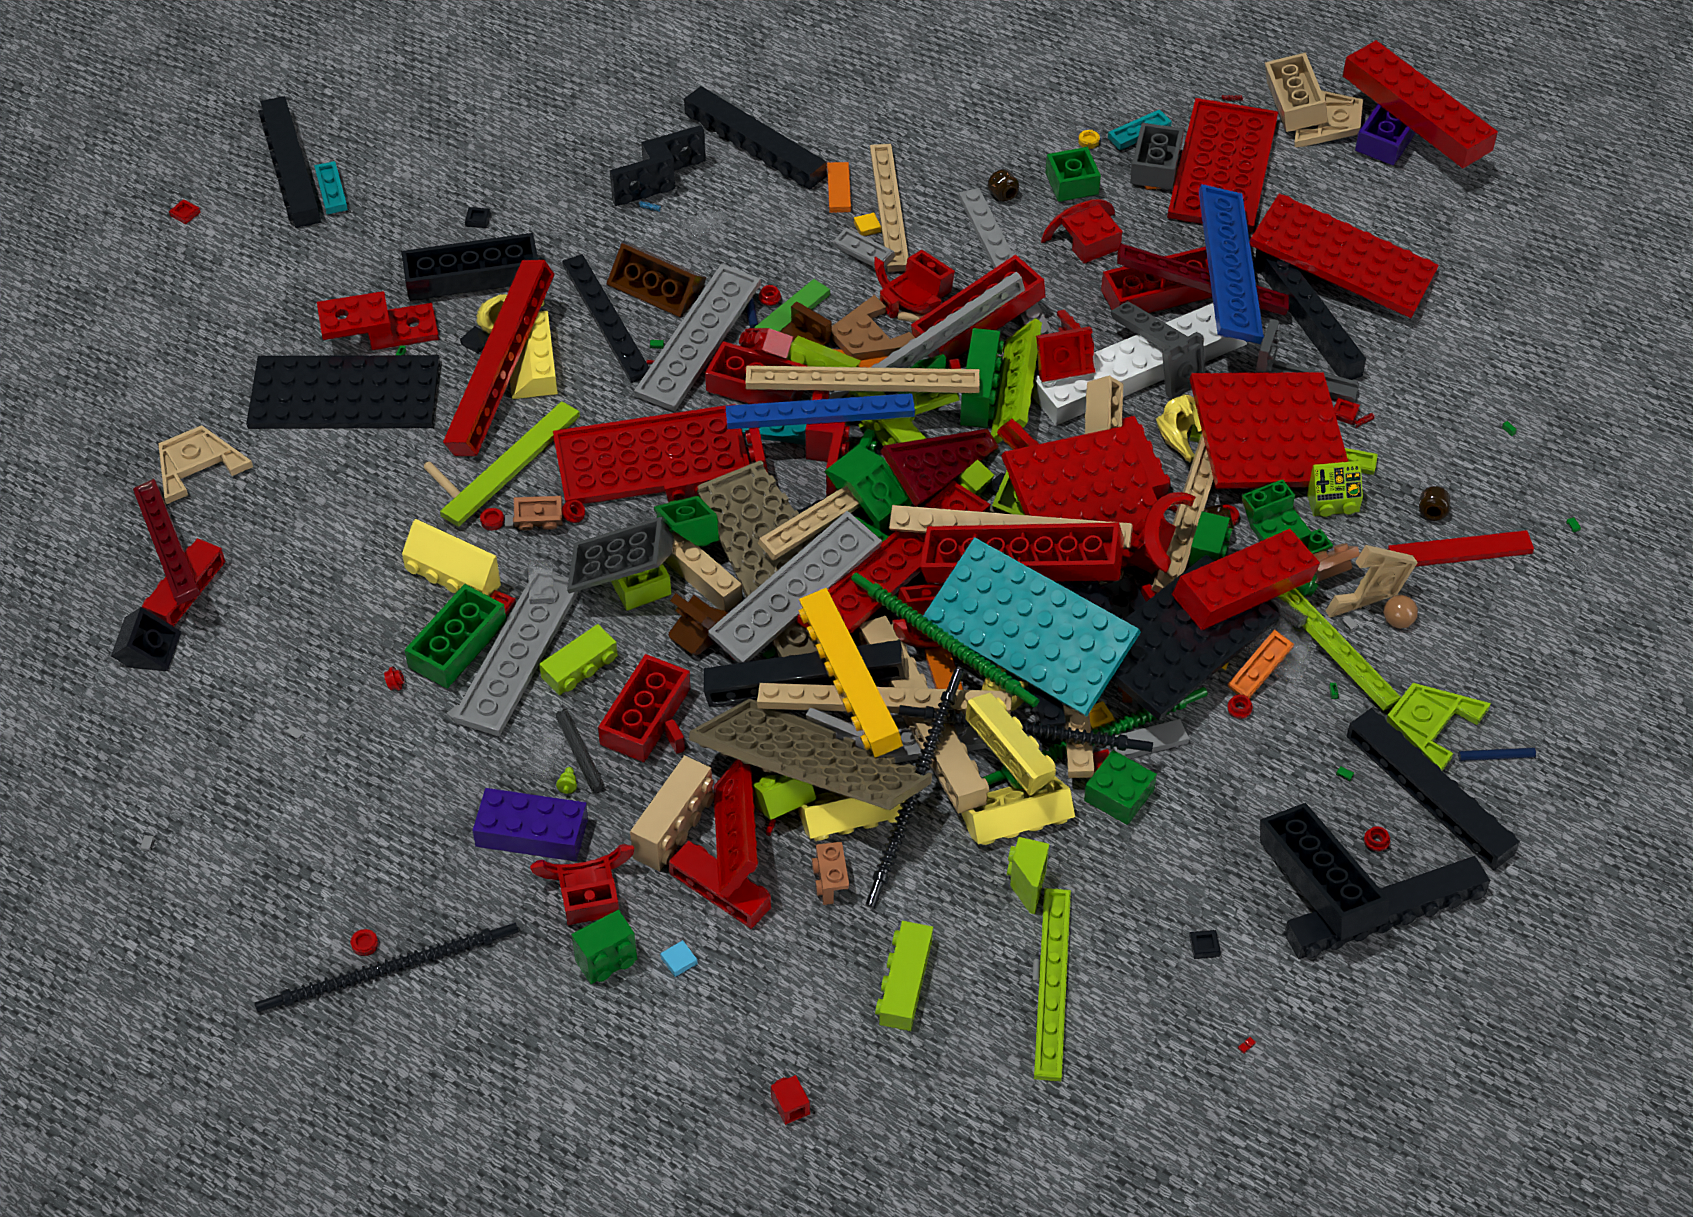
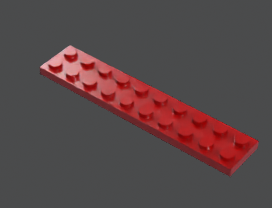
M953 481L929 501L924 508L989 512L991 504ZM895 531L867 559L828 589L850 634L882 606L881 602L879 603L876 599H872L868 596L866 590L851 580L853 574L859 573L873 584L878 583L883 589H886L888 593L890 592L894 596L900 587H904L922 571L921 561L926 533ZM798 615L797 622L807 629L809 627L808 622L803 624L800 615Z

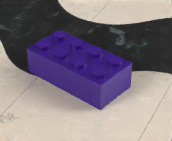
M1378 104L1358 133L1355 151L1394 166L1416 132Z
M485 788L472 830L475 847L577 862L588 822L587 804L580 801Z

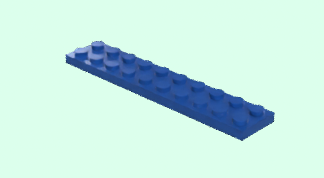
M1201 184L1199 199L1217 335L1261 344L1264 335L1242 193Z

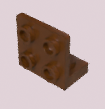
M796 301L791 306V323L781 333L792 336V342L797 336L826 346L832 341V321Z

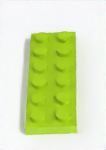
M1036 318L1006 339L991 435L997 444L1003 441L997 433L1003 424L1012 418L1023 428L1029 420L1028 413L1029 406L1031 405V393L1034 386L1033 379L1038 355L1036 336L1041 335L1042 322Z

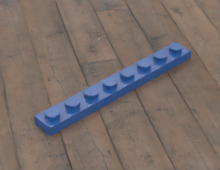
M912 393L725 406L727 429L915 417Z

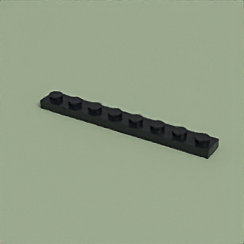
M581 254L562 260L565 271L630 383L642 380L649 370V366L585 257Z

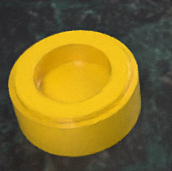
M1084 130L1079 134L1078 143L1081 147L1093 149L1099 145L1100 136L1097 132Z

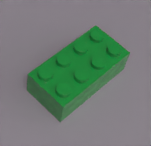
M973 328L966 369H979V393H962L960 425L988 428L989 420L994 418L995 407L991 405H994L997 400V390L994 388L999 387L1000 373H997V371L1002 369L1003 356H999V354L1003 353L1004 341L1000 340V331Z
M464 584L405 648L408 668L448 689L505 625L507 620L504 604Z

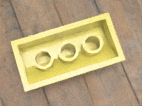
M548 311L538 312L511 375L512 399L558 394Z
M415 519L413 521L402 552L404 566L411 574L417 573L433 584H441L452 593H456L466 584L490 597L494 590L497 591L501 586L496 555L420 520Z
M990 692L971 698L967 702L966 721L1030 796L1054 779L1056 773L1054 761L1048 755L1044 756L1037 741L1032 736L1028 737L1022 730L1021 722L1015 716L1011 717L1008 714L1006 705L999 697L995 698Z
M1056 776L1031 796L1025 789H1016L1010 786L987 793L986 805L961 813L971 838L982 845L995 842V839L1002 837H1016L1023 831H1038L1043 829V826L1052 823L1056 825L1063 824L1068 821L1067 819L1075 817L1071 790Z
M833 791L815 795L816 800L797 808L806 835L810 839L814 838L815 841L827 839L829 834L837 832L840 835L854 832L853 828L861 826L865 829L874 828L879 825L878 822L886 820L889 823L897 822L895 820V817L899 816L897 811L902 809L899 804L893 809L887 810Z

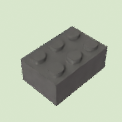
M1148 123L1141 124L1132 161L1130 184L1173 189L1182 150L1184 128Z

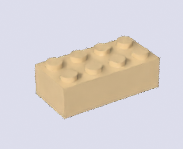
M1306 53L1265 62L1267 84L1286 132L1328 122L1326 101Z
M684 755L630 831L631 845L634 846V860L659 872L665 864L669 865V860L674 856L677 846H682L685 843L689 829L699 823L701 812L705 807L709 808L714 800L711 767Z

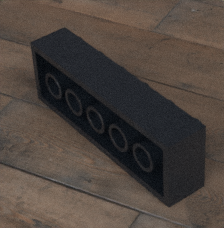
M533 233L401 251L409 301L511 287L522 260H538Z
M1306 803L1260 819V843L1341 941L1388 923L1389 898Z

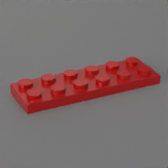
M739 759L731 765L713 786L719 894L727 898L735 889L740 888L743 880L750 873H753L758 866L751 764L742 763Z

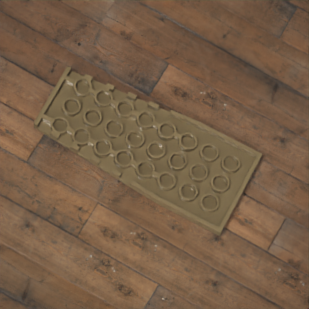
M757 461L698 485L697 492L700 498L717 514L719 540L738 581L742 584V590L746 598L815 539L814 535L774 561L759 546V538L799 514L789 504L787 495L779 490L774 477L767 473L762 461ZM796 620L777 636L771 644L779 657L817 652L815 645L818 642L817 640L812 641L807 629ZM858 628L850 634L852 639L859 637Z
M748 699L692 729L689 734V740L698 743L701 747L711 748L724 756L739 759L742 763L761 767L765 772H776L887 810L893 809L930 785L932 781V773L930 772L924 776L915 773L916 766L909 763L900 766L896 765L895 757L886 755L885 758H874L870 749L865 750L864 748L863 750L855 747L856 741L851 738L845 737L843 741L836 739V732L779 709H759L757 701Z

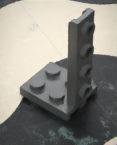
M1129 301L1111 311V316L1115 321L1164 349L1162 356L1166 395L1170 399H1174L1191 389L1189 380L1191 373H1206L1202 334L1195 332L1190 336H1186Z
M1270 319L1259 351L1256 373L1317 372L1272 361L1276 359L1279 347L1275 346V344L1279 343L1281 331L1278 330L1279 321ZM1324 373L1331 399L1337 400L1340 398L1355 402L1359 389L1357 381Z

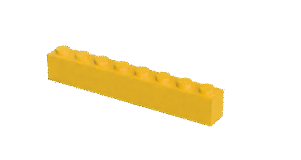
M827 588L800 598L799 601L802 608L798 610L803 624L808 622L809 627H807V631L811 640H817L818 642L815 647L821 659L826 658L825 668L829 677L834 675L836 679L833 681L838 695L843 693L845 697L842 699L847 713L852 712L854 715L851 717L855 730L857 732L861 730L863 733L860 738L865 750L870 749L874 758L902 747L903 743L899 730Z

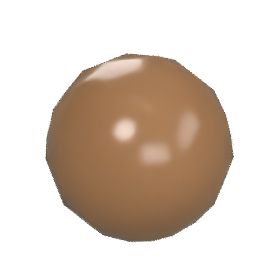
M1393 596L1384 606V617L1395 628H1407L1417 619L1418 607L1415 601L1408 596Z

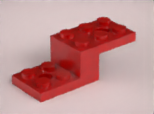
M384 291L317 302L323 340L369 333L372 350L439 340L432 303L388 310ZM340 316H347L344 319H338ZM413 322L419 323L415 327L408 326L410 323Z
M814 390L812 400L829 399L830 391ZM846 422L806 425L807 460L827 462V469L850 451V442L846 441L849 440L850 426H846ZM826 474V497L838 490Z

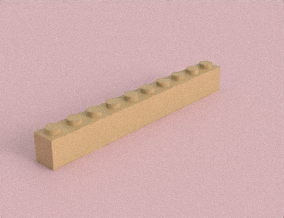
M886 616L863 622L858 627L861 645L900 640L893 630V624H890ZM901 641L906 679L883 682L884 686L928 688L924 674L918 672L914 657L908 655L906 644ZM902 715L920 749H924L923 743L927 742L925 737L930 735L928 730L932 729L930 725L932 722H925L924 718ZM948 722V724H944L946 730L941 731L943 737L939 738L941 743L936 745L938 750L934 751L936 756L931 758L933 763L930 766L959 814L986 805L989 786L986 779L980 777L976 762L970 760L966 745L963 742L960 743L954 725L952 726Z

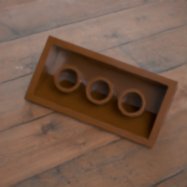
M621 243L606 284L678 317H682L701 294L707 277L635 245Z

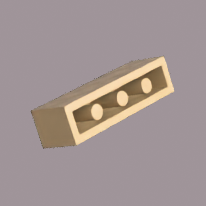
M1110 375L1087 382L1085 434L1122 426L1123 383Z
M675 531L672 532L674 537L673 550L665 562L718 609L728 612L743 601L742 584L699 546L694 545Z

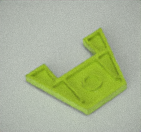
M1412 683L1389 712L1386 720L1443 771L1454 753L1433 742L1455 713L1478 725L1489 710L1491 703Z

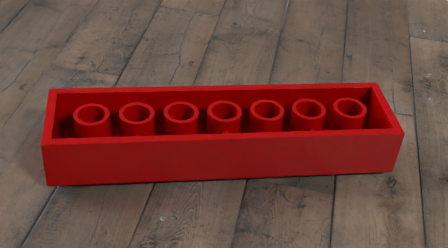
M1377 40L1346 57L1342 75L1345 79L1461 168L1467 167L1493 151L1498 134L1496 129Z
M1119 522L927 526L921 561V570L927 583H945L974 537L1052 581L1120 580L1124 536Z

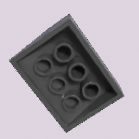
M663 517L574 543L567 587L568 593L570 594L659 567L672 554L674 537Z

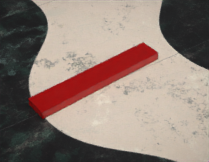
M1525 530L1388 545L1387 550L1412 555L1418 562L1416 566L1533 554L1534 546L1528 531Z

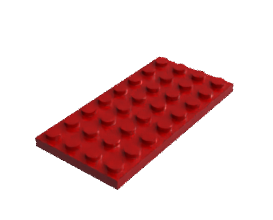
M1195 98L1167 218L1203 224L1199 199V188L1203 184L1242 193L1248 232H1253L1279 111Z
M1280 193L1249 241L1250 246L1409 318H1412L1439 267L1438 264L1430 259L1420 257L1410 250L1402 249L1387 240H1382L1367 231H1362L1347 222H1342L1329 214L1322 213L1309 205L1302 204Z
M725 406L553 431L565 503L570 500H578L582 504L665 492L664 484L667 481L749 464L742 430L727 429Z

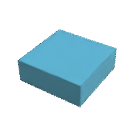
M683 940L660 953L661 959L674 977L698 964L697 958Z

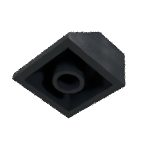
M140 607L124 618L111 657L129 668L168 671L181 631Z

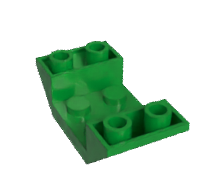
M861 445L854 447L824 471L837 490L845 486L849 488L873 521V524L870 526L880 530L887 536L895 532L889 529L892 505L912 507L911 499L885 459Z
M1283 479L1242 495L1250 528L1260 541L1291 529L1312 554L1333 548V544L1321 528L1311 532L1294 510L1295 494Z

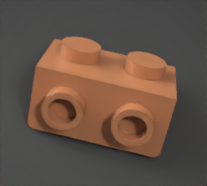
M514 497V526L519 527V530H532L533 526H543V529L552 530L556 529L558 525H563L562 497Z
M1347 543L1334 546V550L1329 552L1322 551L1313 554L1320 562L1316 571L1317 579L1315 583L1352 569L1350 559L1360 555L1358 546H1348Z
M842 842L817 844L816 858H812L813 874L819 875V880H815L817 896H822L823 905L834 904V890L849 888Z

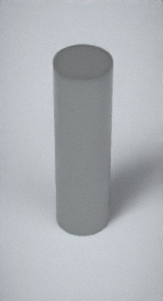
M1034 959L1032 982H1039L1040 960Z

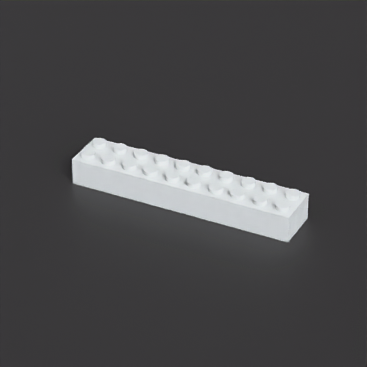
M1213 303L1166 322V324L1186 336H1190L1195 332L1203 335L1205 362L1247 345V342L1244 340L1217 335ZM1137 334L1094 352L1093 364L1095 373L1042 382L1039 376L1034 377L1032 397L1055 425L1061 424L1086 413L1087 382L1110 375L1123 383L1124 397L1164 380L1162 356L1164 349Z

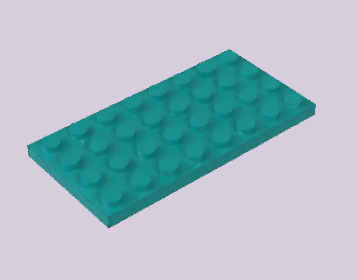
M975 537L923 615V618L927 617L928 621L933 622V625H938L944 632H948L954 639H958L959 643L962 642L965 646H968L970 650H974L975 653H978L985 659L1086 717L1141 633L1137 627Z

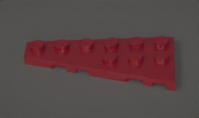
M982 429L884 445L880 452L914 506L917 507L957 479L976 460L981 462L993 454L999 446L989 430Z

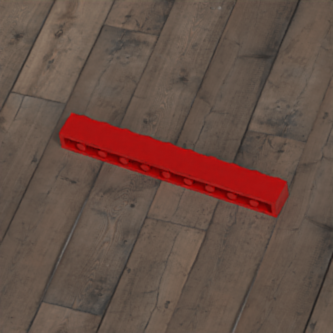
M522 260L445 435L443 443L455 456L478 455L555 275L545 260Z

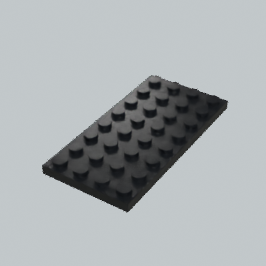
M439 355L258 356L246 422L247 429L432 428L440 364Z
M1208 555L1203 556L1124 619V621L1137 627L1141 633L1114 673L1111 681L1157 720H1160L1275 624L1280 617L1277 611L1264 602L1201 630L1172 596V593L1180 576L1214 562Z

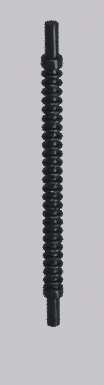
M954 669L947 690L942 692L940 697L942 702L938 703L940 709L935 711L937 716L933 717L935 722L930 724L932 729L928 730L930 735L925 737L927 742L923 743L925 748L920 750L922 756H918L920 762L915 763L917 767L915 773L922 776L926 775V771L930 770L929 764L933 763L931 758L936 756L934 751L938 750L936 745L941 743L939 738L943 737L941 731L946 730L944 724H948L946 718L951 716L949 711L953 710L951 705L956 703V692L964 674L960 669ZM919 793L914 794L905 800L904 803H900L902 809L897 811L899 816L895 817L897 822L892 824L894 830H890L891 837H887L889 843L884 845L886 850L882 851L884 856L879 858L881 864H877L878 870L874 871L872 876L874 882L865 903L867 906L876 907L883 885L889 881L890 876L888 872H892L890 866L895 865L893 859L897 858L895 853L900 851L898 845H902L901 838H905L903 832L908 830L906 825L910 824L908 819L913 817L911 811H915L913 805L918 803L916 798L920 797Z
M899 706L898 715L924 718L925 722H932L933 717L937 716L936 710L931 706H926L925 708ZM953 710L950 713L951 716L946 718L948 722H951L952 726L954 723H958L959 727L961 724H965L966 728L970 725L962 711L957 714ZM1028 721L1021 723L1025 734H1030L1032 737L1034 735H1037L1038 738L1045 736V739L1052 737L1053 741L1059 738L1060 742L1066 739L1067 743L1073 740L1075 744L1080 741L1082 745L1087 742L1089 746L1094 743L1096 747L1101 744L1103 748H1106V746H1110V749L1117 747V750L1125 751L1127 748L1152 752L1153 742L1128 739L1127 735L1120 734L1118 737H1115L1114 733L1112 736H1108L1107 732L1101 735L1100 731L1094 734L1093 730L1087 733L1085 729L1080 732L1078 728L1073 731L1071 727L1066 730L1064 726L1059 729L1057 725L1050 727V724L1043 726L1042 723L1036 725L1035 722L1028 724Z
M515 922L492 930L485 928L479 934L474 932L473 936H469V934L466 935V938L459 936L457 941L451 939L450 943L444 941V945L437 943V947L434 948L430 945L428 950H425V948H422L421 952L414 950V954L407 952L405 957L400 954L398 959L392 957L391 961L387 959L384 960V963L378 961L375 966L369 964V968L362 966V970L355 968L353 973L348 970L346 975L339 973V977L332 975V979L329 980L325 977L323 982H320V980H317L316 984L309 982V986L302 984L300 989L294 987L293 991L290 989L282 990L280 995L254 1002L257 1013L281 1005L288 1007L293 1005L294 1001L300 1003L302 998H305V1000H308L309 996L316 998V994L323 996L325 991L330 994L332 989L339 991V987L346 989L348 984L353 987L355 982L361 984L362 980L368 982L369 978L376 980L378 975L384 977L385 973H388V975H391L392 971L398 973L400 968L405 971L407 966L414 968V964L421 966V962L424 961L428 964L430 959L436 961L437 957H440V959H443L444 955L450 957L453 952L457 955L459 950L465 952L466 948L473 950V946L480 948V944L485 946L493 944V940L519 933L518 927Z

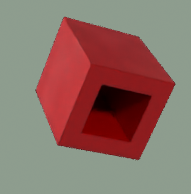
M796 1075L790 1078L783 1077L771 1085V1099L785 1125L810 1115V1101Z

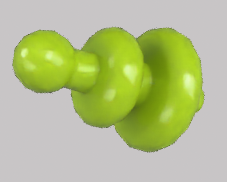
M567 767L556 782V787L561 793L571 794L577 789L576 777L572 767Z

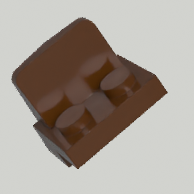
M675 593L670 601L677 606L675 611L681 617L668 635L692 655H699L716 643L708 636V630L725 617L728 612L710 607L695 595L687 602Z

